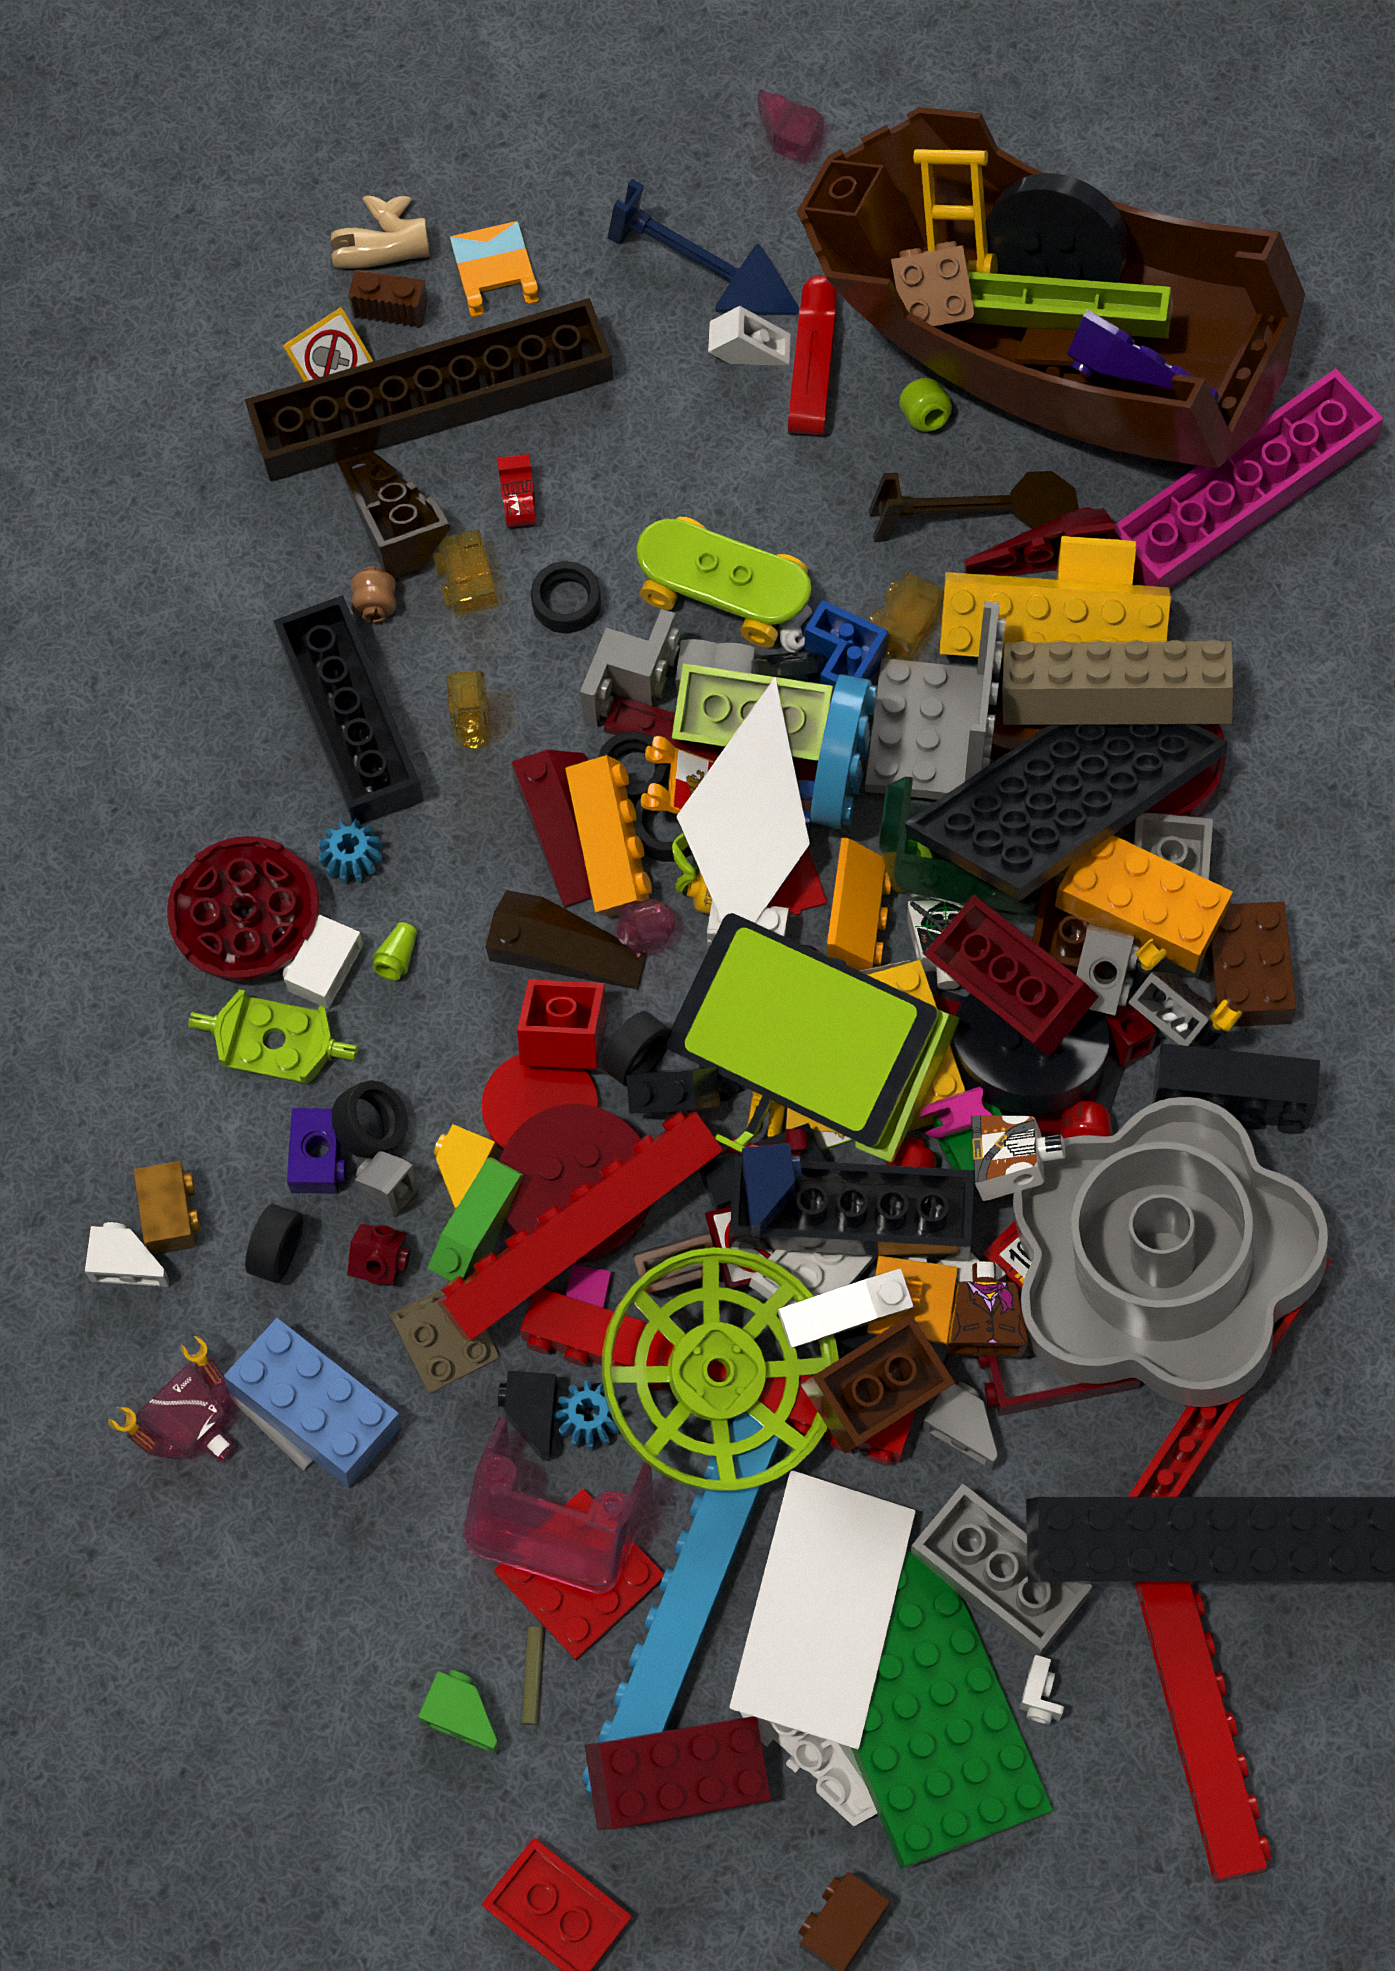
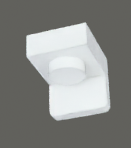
M1035 1655L1031 1663L1019 1709L1027 1711L1026 1717L1032 1721L1050 1724L1052 1719L1060 1720L1064 1707L1041 1700V1696L1049 1698L1055 1673L1048 1671L1051 1659Z

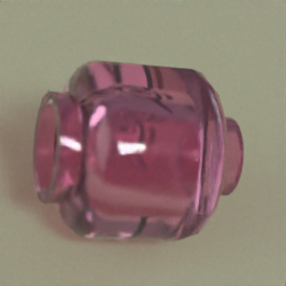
M645 899L643 902L627 905L620 911L618 922L616 923L617 937L621 943L626 944L634 952H645L664 946L670 940L671 934L674 931V916L667 905L662 904L656 899Z

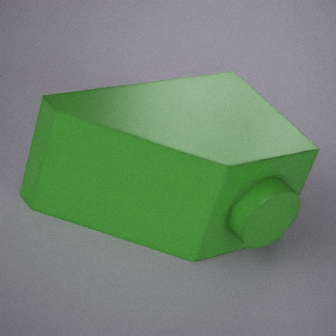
M450 1670L449 1675L438 1671L418 1715L421 1724L497 1755L500 1746L477 1688L471 1685L473 1679L455 1670Z

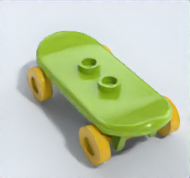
M688 517L655 521L645 528L636 546L637 561L643 573L650 579L644 582L640 590V596L644 601L657 608L671 610L677 601L678 595L676 592L684 596L746 618L740 629L741 635L750 643L763 648L773 647L778 637V632L773 626L776 627L777 624L793 619L803 611L809 602L811 580L807 574L808 568L802 561L787 554L774 555L707 530L701 523Z

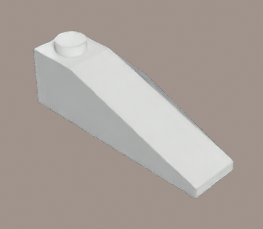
M740 1712L743 1717H751V1715ZM757 1718L761 1742L767 1747L775 1740L791 1755L786 1762L789 1768L795 1773L802 1768L818 1779L816 1784L817 1793L848 1822L856 1826L877 1814L851 1747Z

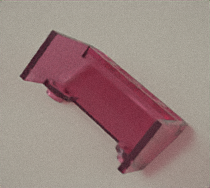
M499 1416L475 1472L463 1528L464 1542L467 1549L477 1556L589 1592L604 1593L611 1590L620 1577L653 1496L652 1467L644 1461L630 1496L616 1491L601 1493L593 1500L588 1514L514 1491L513 1487L516 1483L517 1472L514 1463L507 1458L510 1448L507 1418Z

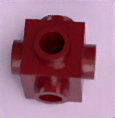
M360 1224L350 1243L347 1276L365 1279L375 1285H393L400 1271L406 1272L409 1264L410 1249L405 1248L406 1233L395 1231L392 1227L386 1225L371 1226Z

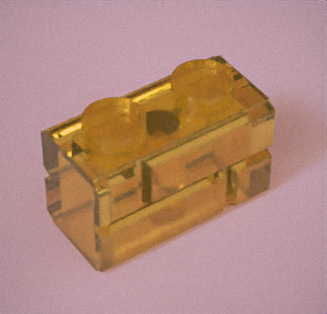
M475 529L462 532L460 535L445 536L438 545L439 552L433 554L437 575L445 574L447 584L441 585L445 606L453 605L456 617L498 607L497 594L480 530Z
M906 572L900 582L894 580L890 584L885 595L887 603L882 611L874 610L869 618V622L888 630L887 652L891 656L899 660H910L943 607L944 591L942 588L928 581L925 582L922 578L910 572Z
M477 670L450 673L446 676L449 714L455 742L462 744L466 748L481 747L484 745V742L492 739L490 707L484 672Z

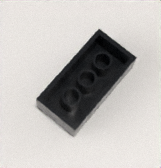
M1162 1043L1155 1067L1152 1104L1176 1097L1199 1098L1217 1104L1227 1110L1245 1129H1259L1262 1125L1277 1126L1278 1131L1283 1133H1299L1301 1129H1308L1317 1106L1320 1060Z

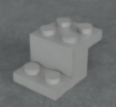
M663 609L660 610L649 640L609 628L605 629L580 690L584 724L598 728L602 716L608 717L616 695L650 706H654L657 698L662 699L664 697L669 678L665 676L669 666L675 667L677 665L680 646L677 645L680 629L676 628L675 613Z

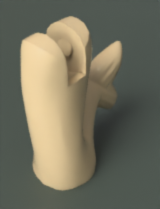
M364 196L362 198L372 216L379 222L385 232L363 228H344L331 233L330 245L335 249L331 258L333 267L337 269L370 268L404 260L430 257L426 219H400V216L412 201V198L408 196H398L388 202L375 196Z

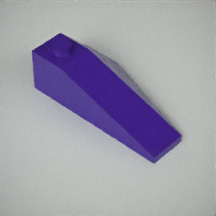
M1088 309L1082 318L1067 353L1074 360L1072 367L1089 378L1094 372L1102 378L1175 393L1171 385V380L1175 374L1193 376L1174 364L1172 366L1168 365L1166 359L1149 347L1135 345V341L1129 337V334ZM1210 387V390L1215 398V401H1217V399L1219 398V394L1215 389Z

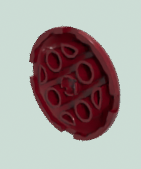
M252 836L222 840L194 856L195 860L186 868L182 875L179 873L175 879L167 906L169 929L176 946L184 957L201 971L228 980L261 978L282 969L293 961L304 941H308L320 909L317 885L306 863L294 853L284 848L283 844L267 838ZM247 907L253 908V911L246 916V919L237 916L242 909Z

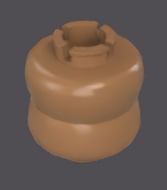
M374 566L366 567L351 579V591L353 594L351 610L353 613L367 623H370L371 619H373V623H380L391 616L396 610V598L394 595L396 589L395 578L385 572L383 568L377 567L374 570Z

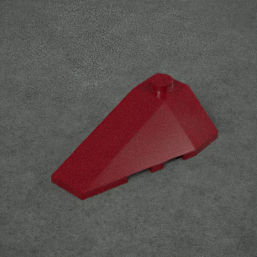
M1080 508L965 559L964 573L1012 577L1056 571L1061 536L1113 539L1115 533L1114 522L1105 508Z
M547 749L511 762L515 783L563 907L568 908L592 899L565 769L566 767L585 762L587 758L585 753Z

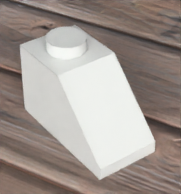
M738 306L710 321L708 352L729 364L789 365L791 334L747 309Z
M114 1222L104 1223L103 1227L91 1226L85 1273L91 1282L169 1287L170 1279L164 1268L131 1229H127L123 1224Z

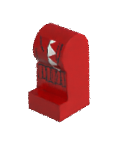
M529 454L498 457L497 464L507 528L535 525V498Z

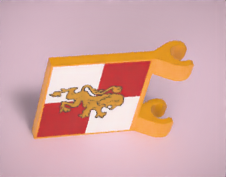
M654 737L652 747L647 746L645 749V758L652 763H671L669 790L667 791L663 786L656 783L650 784L648 792L643 793L641 796V806L651 811H669L678 814L710 770L714 761L675 748L664 737Z

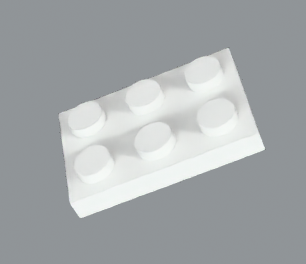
M775 1250L768 1260L782 1266L799 1279L815 1297L855 1283L878 1255ZM758 1272L751 1277L749 1284L750 1287L767 1299L780 1287L773 1280ZM791 1298L784 1307L797 1302Z

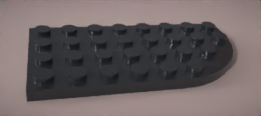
M1195 724L1049 725L905 822V835L1021 901L1227 754V741Z

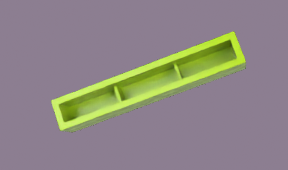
M968 272L975 314L972 319L961 321L964 323L1078 330L1082 318L1088 309L1122 331L1131 332V336L1169 337L1173 308L1171 287Z

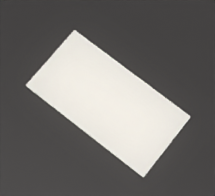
M790 1471L736 1679L730 1709L855 1749L859 1748L915 1510L796 1471Z

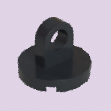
M809 652L807 658L794 653L763 655L760 658H753L751 660L752 674L810 682V673L821 672L825 668L826 656L822 653Z

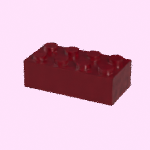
M975 895L969 899L924 953L941 971L1048 1057L1099 997L1084 981Z
M754 1716L584 1745L597 1830L617 1829L771 1800L758 1719Z

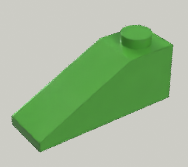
M492 1157L487 1158L442 1231L428 1269L450 1281L458 1276L465 1280L476 1272L473 1265L493 1251L524 1174Z

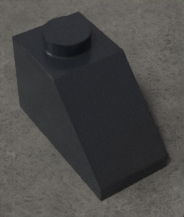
M508 1371L507 1383H500L498 1407H504L507 1420L543 1461H551L554 1413L558 1388L556 1374Z

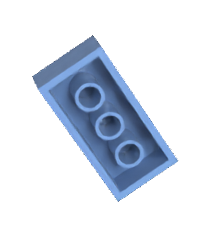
M278 1318L268 1326L224 1375L226 1389L229 1394L276 1429L347 1488L354 1483L400 1429L399 1413Z

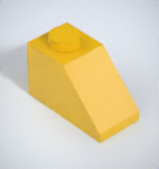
M452 1124L448 1134H442L439 1137L434 1149V1155L437 1156L438 1168L454 1210L457 1209L487 1158L492 1157L495 1159L497 1148L495 1141Z

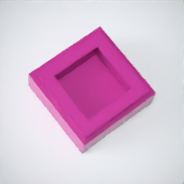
M572 1264L565 1296L604 1308L611 1271Z

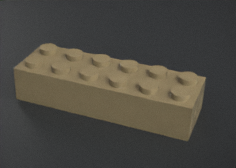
M1019 641L1016 643H1004L1003 725L1232 724V641Z

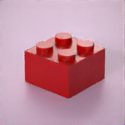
M528 979L517 1028L520 1065L597 1069L607 1020L605 983Z

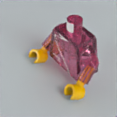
M194 1336L200 1344L199 1351L196 1354L190 1355L186 1348L181 1345V1352L189 1361L196 1362L195 1366L189 1362L136 1415L127 1407H117L126 1414V1422L122 1426H119L112 1419H108V1424L114 1430L127 1431V1437L148 1455L172 1460L185 1456L191 1461L204 1449L212 1458L220 1462L228 1456L234 1447V1444L221 1432L231 1422L227 1414L232 1404L230 1393L225 1385L224 1374L213 1358L206 1356V1343L200 1337Z

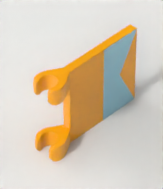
M518 221L450 236L469 312L472 317L484 314L480 292L521 283L525 302L527 304L539 302L537 283L532 272Z

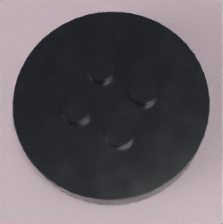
M1043 173L1017 180L1001 193L986 219L988 253H995L997 255V274L1117 283L1128 261L1130 251L1129 234L1118 209L1098 189L1071 176Z
M971 994L963 1000L956 1013V1017L960 1019L952 1037L951 1050L962 1082L969 1090L980 1086L983 1089L982 1100L999 1109L1028 1115L1062 1111L1074 1106L1090 1095L1104 1074L1109 1048V1029L1102 1012L1088 1009L1049 1057Z

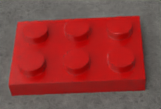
M534 1837L481 1904L485 1910L560 1971H593L633 1919L628 1912Z

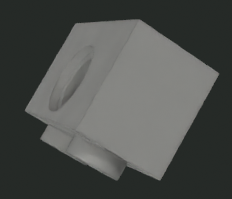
M1093 924L1088 925L1076 976L1099 996L1089 1008L1090 1010L1115 1015L1118 1005L1126 1006L1131 984L1123 981L1126 969H1135L1138 957L1135 953L1140 948V946L1132 945L1134 934ZM1102 961L1111 962L1116 967L1117 974L1111 979H1102L1096 974L1095 966Z

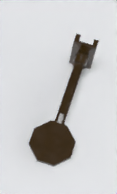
M1053 471L1027 472L1011 490L1010 495L937 498L902 496L898 473H883L869 508V516H880L873 539L874 542L889 541L898 518H912L913 515L1011 511L1016 518L1033 529L1066 513L1074 512L1079 508L1075 488Z

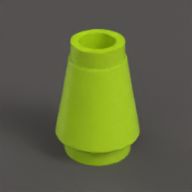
M399 922L372 956L374 961L372 968L382 978L397 981L401 975H405L408 972L418 934L412 925Z

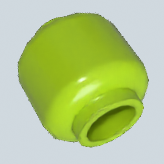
M916 379L909 383L900 395L899 406L910 425L917 431H934L942 427L951 414L952 404L950 398L942 386L934 379Z

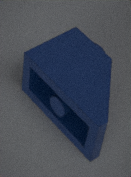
M790 1143L742 1148V1165L751 1237L762 1234L795 1193V1180L802 1179L799 1155L792 1156Z

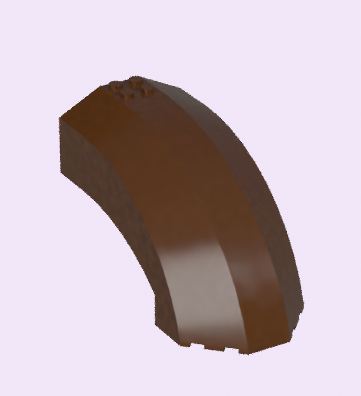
M919 107L907 113L908 120L891 129L885 125L862 137L861 141L863 144L846 153H843L840 149L829 155L797 210V214L806 230L809 241L828 282L877 330L928 368L974 396L1010 414L1065 436L1115 451L1219 468L1258 433L1287 374L1305 292L1280 231L1175 218L1138 209L1112 200L1110 201L1118 209L1126 224L1130 241L1128 261L1117 283L1171 287L1173 308L1169 337L1132 336V339L1135 341V345L1139 347L1143 345L1157 352L1167 360L1166 363L1172 366L1174 364L1193 375L1175 374L1171 380L1175 393L1129 383L1126 389H1106L1055 377L1016 364L1015 357L1028 327L964 322L933 327L910 314L896 290L891 259L900 258L899 252L909 249L921 248V253L928 251L921 164H914L913 156L915 149L987 151L988 163L986 166H982L986 219L998 197L1008 186L1021 178L1044 173L999 149L981 113ZM933 165L936 205L973 206L970 165ZM937 220L939 244L956 241L957 246L963 245L966 248L968 260H977L975 221ZM1210 387L1218 392L1219 398L1217 401H1215Z

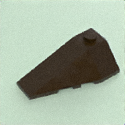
M373 451L337 461L378 561L385 572L396 578L423 568L450 530L449 523L439 503L431 496L427 498L420 493L418 486L411 480L406 482L398 476L396 469ZM357 464H366L360 467L353 468Z
M506 890L494 911L485 946L489 961L636 990L639 987L646 953L544 897Z

